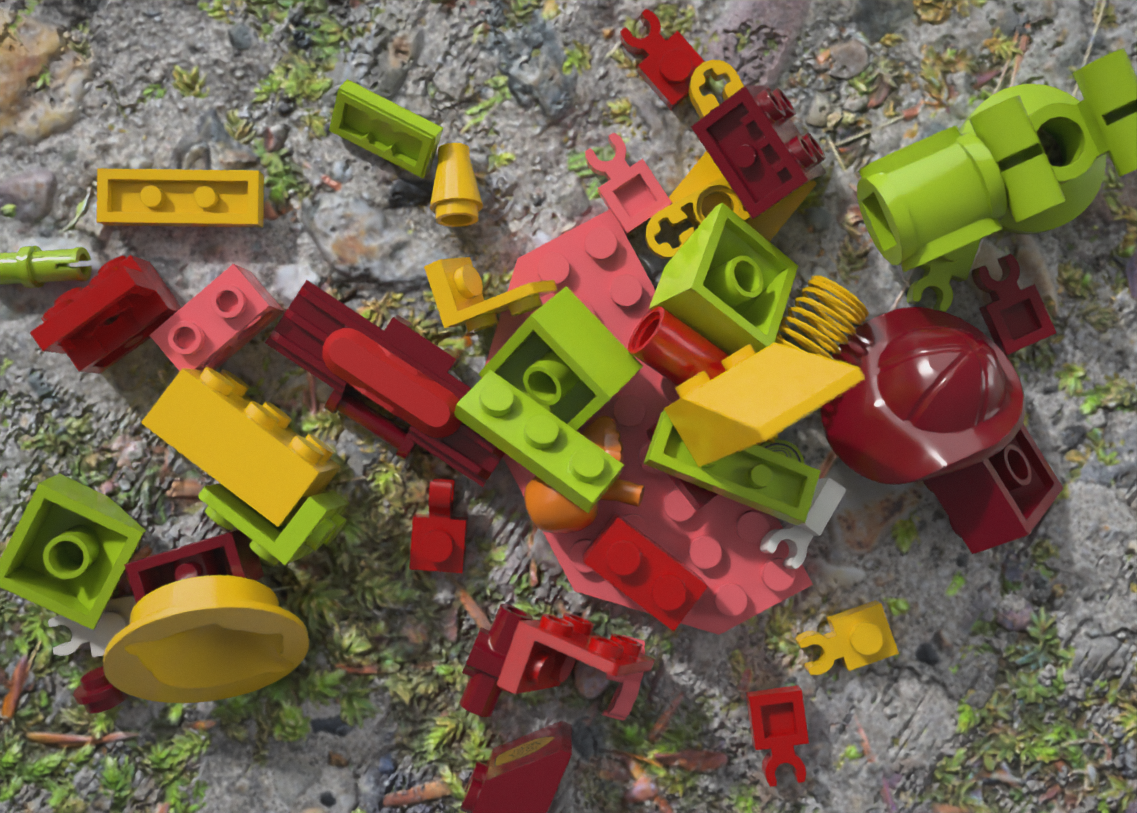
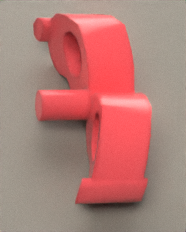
M625 636L642 644L643 646L640 653L645 654L644 640ZM644 672L618 677L606 673V679L619 682V685L608 709L604 710L601 715L625 721L638 696Z

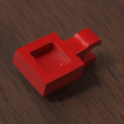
M433 478L429 486V515L415 514L413 516L410 570L463 573L468 517L452 516L455 490L454 479Z

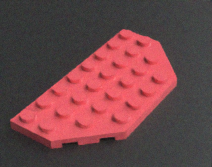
M610 209L517 258L508 291L531 282L555 280L558 291L540 297L544 305L567 286L627 350L629 340L636 326L651 311L649 306L656 291L620 223ZM510 309L501 312L486 364L536 310L517 316H511ZM636 358L643 367L576 431L583 434L586 428L601 416L608 415L615 421V429L620 432V441L624 448L622 452V464H624V467L617 479L645 486L641 505L636 507L618 501L599 500L598 514L592 524L586 528L570 533L542 532L575 592L650 614L583 563L582 554L614 512L618 513L704 580L708 588L691 608L681 624L720 635L808 588L813 583L802 564L796 569H787L783 566V562L789 554V547L785 541L779 542L774 553L760 551L761 541L769 531L783 529L778 518L719 494L703 507L695 510L667 473L643 464L651 443L646 430L653 424L658 423L664 408L679 400L680 396L675 390L678 387L677 385ZM505 453L503 459L525 498V488L536 475Z

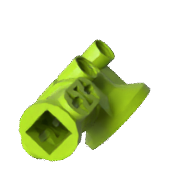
M1125 48L1107 54L1073 73L1084 98L1082 101L1077 100L1065 91L1047 85L1022 84L1012 86L993 94L977 106L967 117L960 131L958 126L947 128L861 168L858 171L861 178L857 184V199L866 228L882 256L892 265H900L904 273L999 230L1016 234H1037L1055 229L1075 219L1091 204L1104 178L1107 153L1119 177L1137 170V75ZM1039 128L1050 133L1060 146L1063 159L1062 167L1050 165L1037 136Z

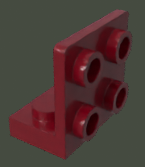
M745 85L691 126L752 219L760 216L801 186L817 180L826 173L821 165V162L826 159L823 150L810 133L802 136L790 119L796 115V112L789 99L779 88L772 91L767 85Z

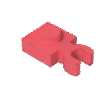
M612 133L608 136V142L615 151V157L610 161H601L596 157L595 152L589 148L585 151V160L591 171L598 175L606 176L608 182L598 187L597 192L608 209L612 211L627 236L647 223L658 211L671 205L672 202L643 159L629 167L625 161V143L619 135Z

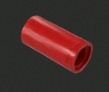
M661 306L651 310L643 317L633 331L628 343V352L677 386L703 371L707 373L710 380L726 372L721 361L730 356Z

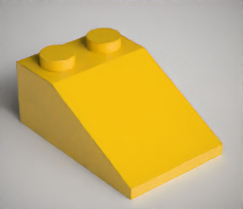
M776 342L758 353L754 351L751 344H748L721 361L726 372L710 380L707 373L703 371L676 387L675 390L680 399L665 407L664 410L698 467H701L765 441L860 382L865 377L856 366Z

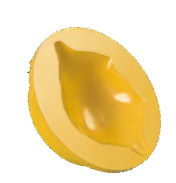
M226 575L194 577L162 586L137 602L130 614V625L122 629L108 643L103 654V669L106 678L114 687L141 699L166 703H198L222 700L256 691L292 672L303 661L308 652V631L304 623L296 615L279 607L276 594L260 582Z

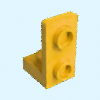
M470 257L440 259L424 266L444 328L466 325L468 333L477 332L499 324L497 314L509 309L511 316L536 310L543 305L540 297L558 291L555 280L527 283L484 300L482 280L477 270L473 267Z

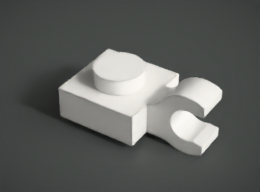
M829 477L818 479L806 522L796 526L784 521L782 525L785 528L771 530L763 537L760 551L774 553L779 542L783 540L789 547V554L785 558L783 566L787 569L798 568L806 558L807 548L813 536H820L847 489Z

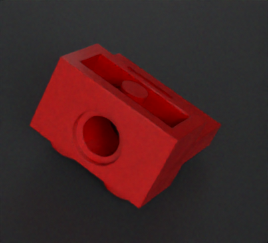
M133 255L128 257L119 256L105 263L98 270V274L89 282V285L84 288H73L59 296L55 300L54 306L48 309L41 318L43 323L29 333L42 351L67 354L79 372L101 374L151 338L149 335L182 308V306L149 261ZM119 314L113 323L109 324L106 321L110 317Z

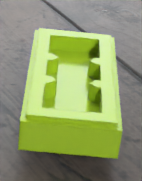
M347 79L338 88L329 131L424 178L431 170L443 127Z

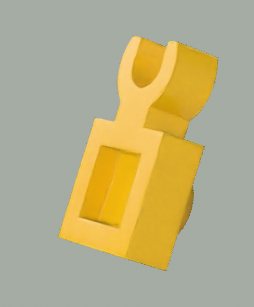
M877 600L827 617L831 629L829 633L821 634L817 631H805L795 638L800 648L817 644L821 648V654L818 659L804 664L806 671L810 675H820L827 672L833 666L834 661L841 658L843 666L848 671L899 654L882 603Z

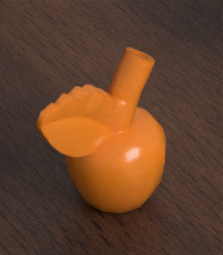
M608 415L601 416L589 425L582 435L622 463L624 448L620 441V432L615 429L616 424ZM537 476L525 488L527 512L533 524L541 531L548 533L576 532L592 524L598 514V502L587 513ZM616 479L600 500L618 501L639 507L644 496L645 486Z

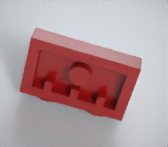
M564 613L563 618L543 614L541 620L519 621L496 686L513 694L558 687L570 675L575 659L616 677L649 671L652 669L655 659L640 653L643 645L631 638L619 634H611L610 639L592 632L595 624L585 618L570 613Z

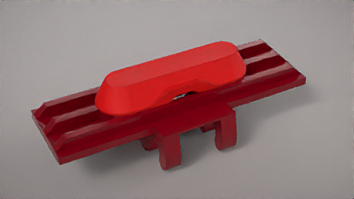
M306 280L265 344L334 389L324 408L332 414L339 411L398 450L396 456L403 461H406L416 446L420 445L483 487L505 453L454 415L456 404L472 389L449 374L458 365L462 356L449 347L442 350L412 330L413 324L400 315L393 317L385 330H383L309 280ZM354 388L392 414L411 424L409 432L353 396L351 392Z

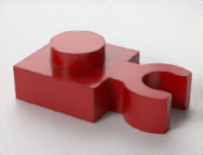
M645 9L641 13L640 21L649 30L648 36L636 38L624 27L620 31V41L628 52L644 56L645 59L637 66V73L664 104L672 110L689 95L691 77L695 69L705 61L679 31L665 40L660 34L661 24L658 17L652 11ZM711 75L705 76V81H706Z
M795 685L746 692L752 745L755 750L769 749L762 762L763 775L769 786H777L775 771L783 763H789L793 766V775L798 783L805 782V765L794 751V745L809 744L802 689Z

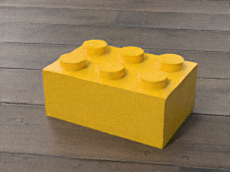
M206 367L204 370L182 368L141 424L277 527L289 523L308 497L321 494L341 468V466L330 459L335 452L317 437L308 434L303 438L289 428L288 425L292 419L275 405L267 401L260 405L248 397L245 393L248 391L249 386L231 372L222 369L218 373L209 367Z

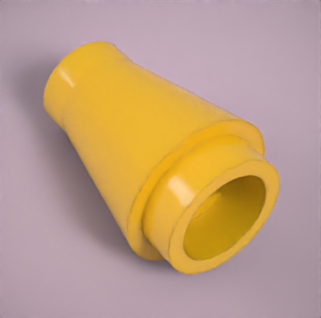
M462 143L443 144L438 147V163L430 210L435 213L436 223L442 226L463 227L475 224L479 220L478 212L482 210L483 203L470 160V148Z

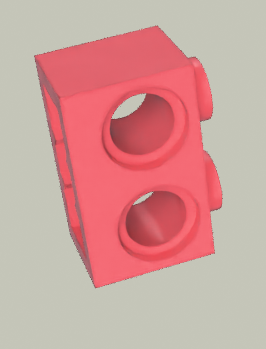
M232 264L149 336L179 371L182 368L204 370L206 367L216 370L280 316L284 310L251 271Z

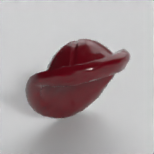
M926 307L895 309L858 326L855 329L856 334H849L847 336L848 344L840 343L838 345L841 348V354H832L833 360L858 367L865 378L820 406L826 439L833 452L850 469L872 481L890 485L908 484L968 468L999 453L1013 440L1023 424L1025 416L1024 391L1012 363L1004 352L982 331L952 314Z

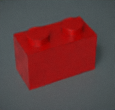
M614 512L582 554L583 563L672 631H675L708 588V585L699 575L616 512Z

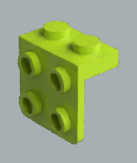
M221 483L206 485L198 494L199 499L208 505L205 513L214 522L229 530H233L234 527L238 528L252 539L249 544L250 548L258 556L272 564H277L280 561L287 565L316 551L323 543L327 546L337 536L347 521L341 514L349 505V502L333 490L309 496L291 521L279 527Z

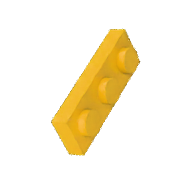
M97 168L96 222L102 225L263 228L264 174L259 170Z

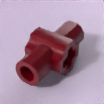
M500 604L490 630L480 628L462 671L463 674L470 676L459 701L465 710L481 717H491L502 690L512 694L496 686L519 621L533 619L529 613L512 605Z

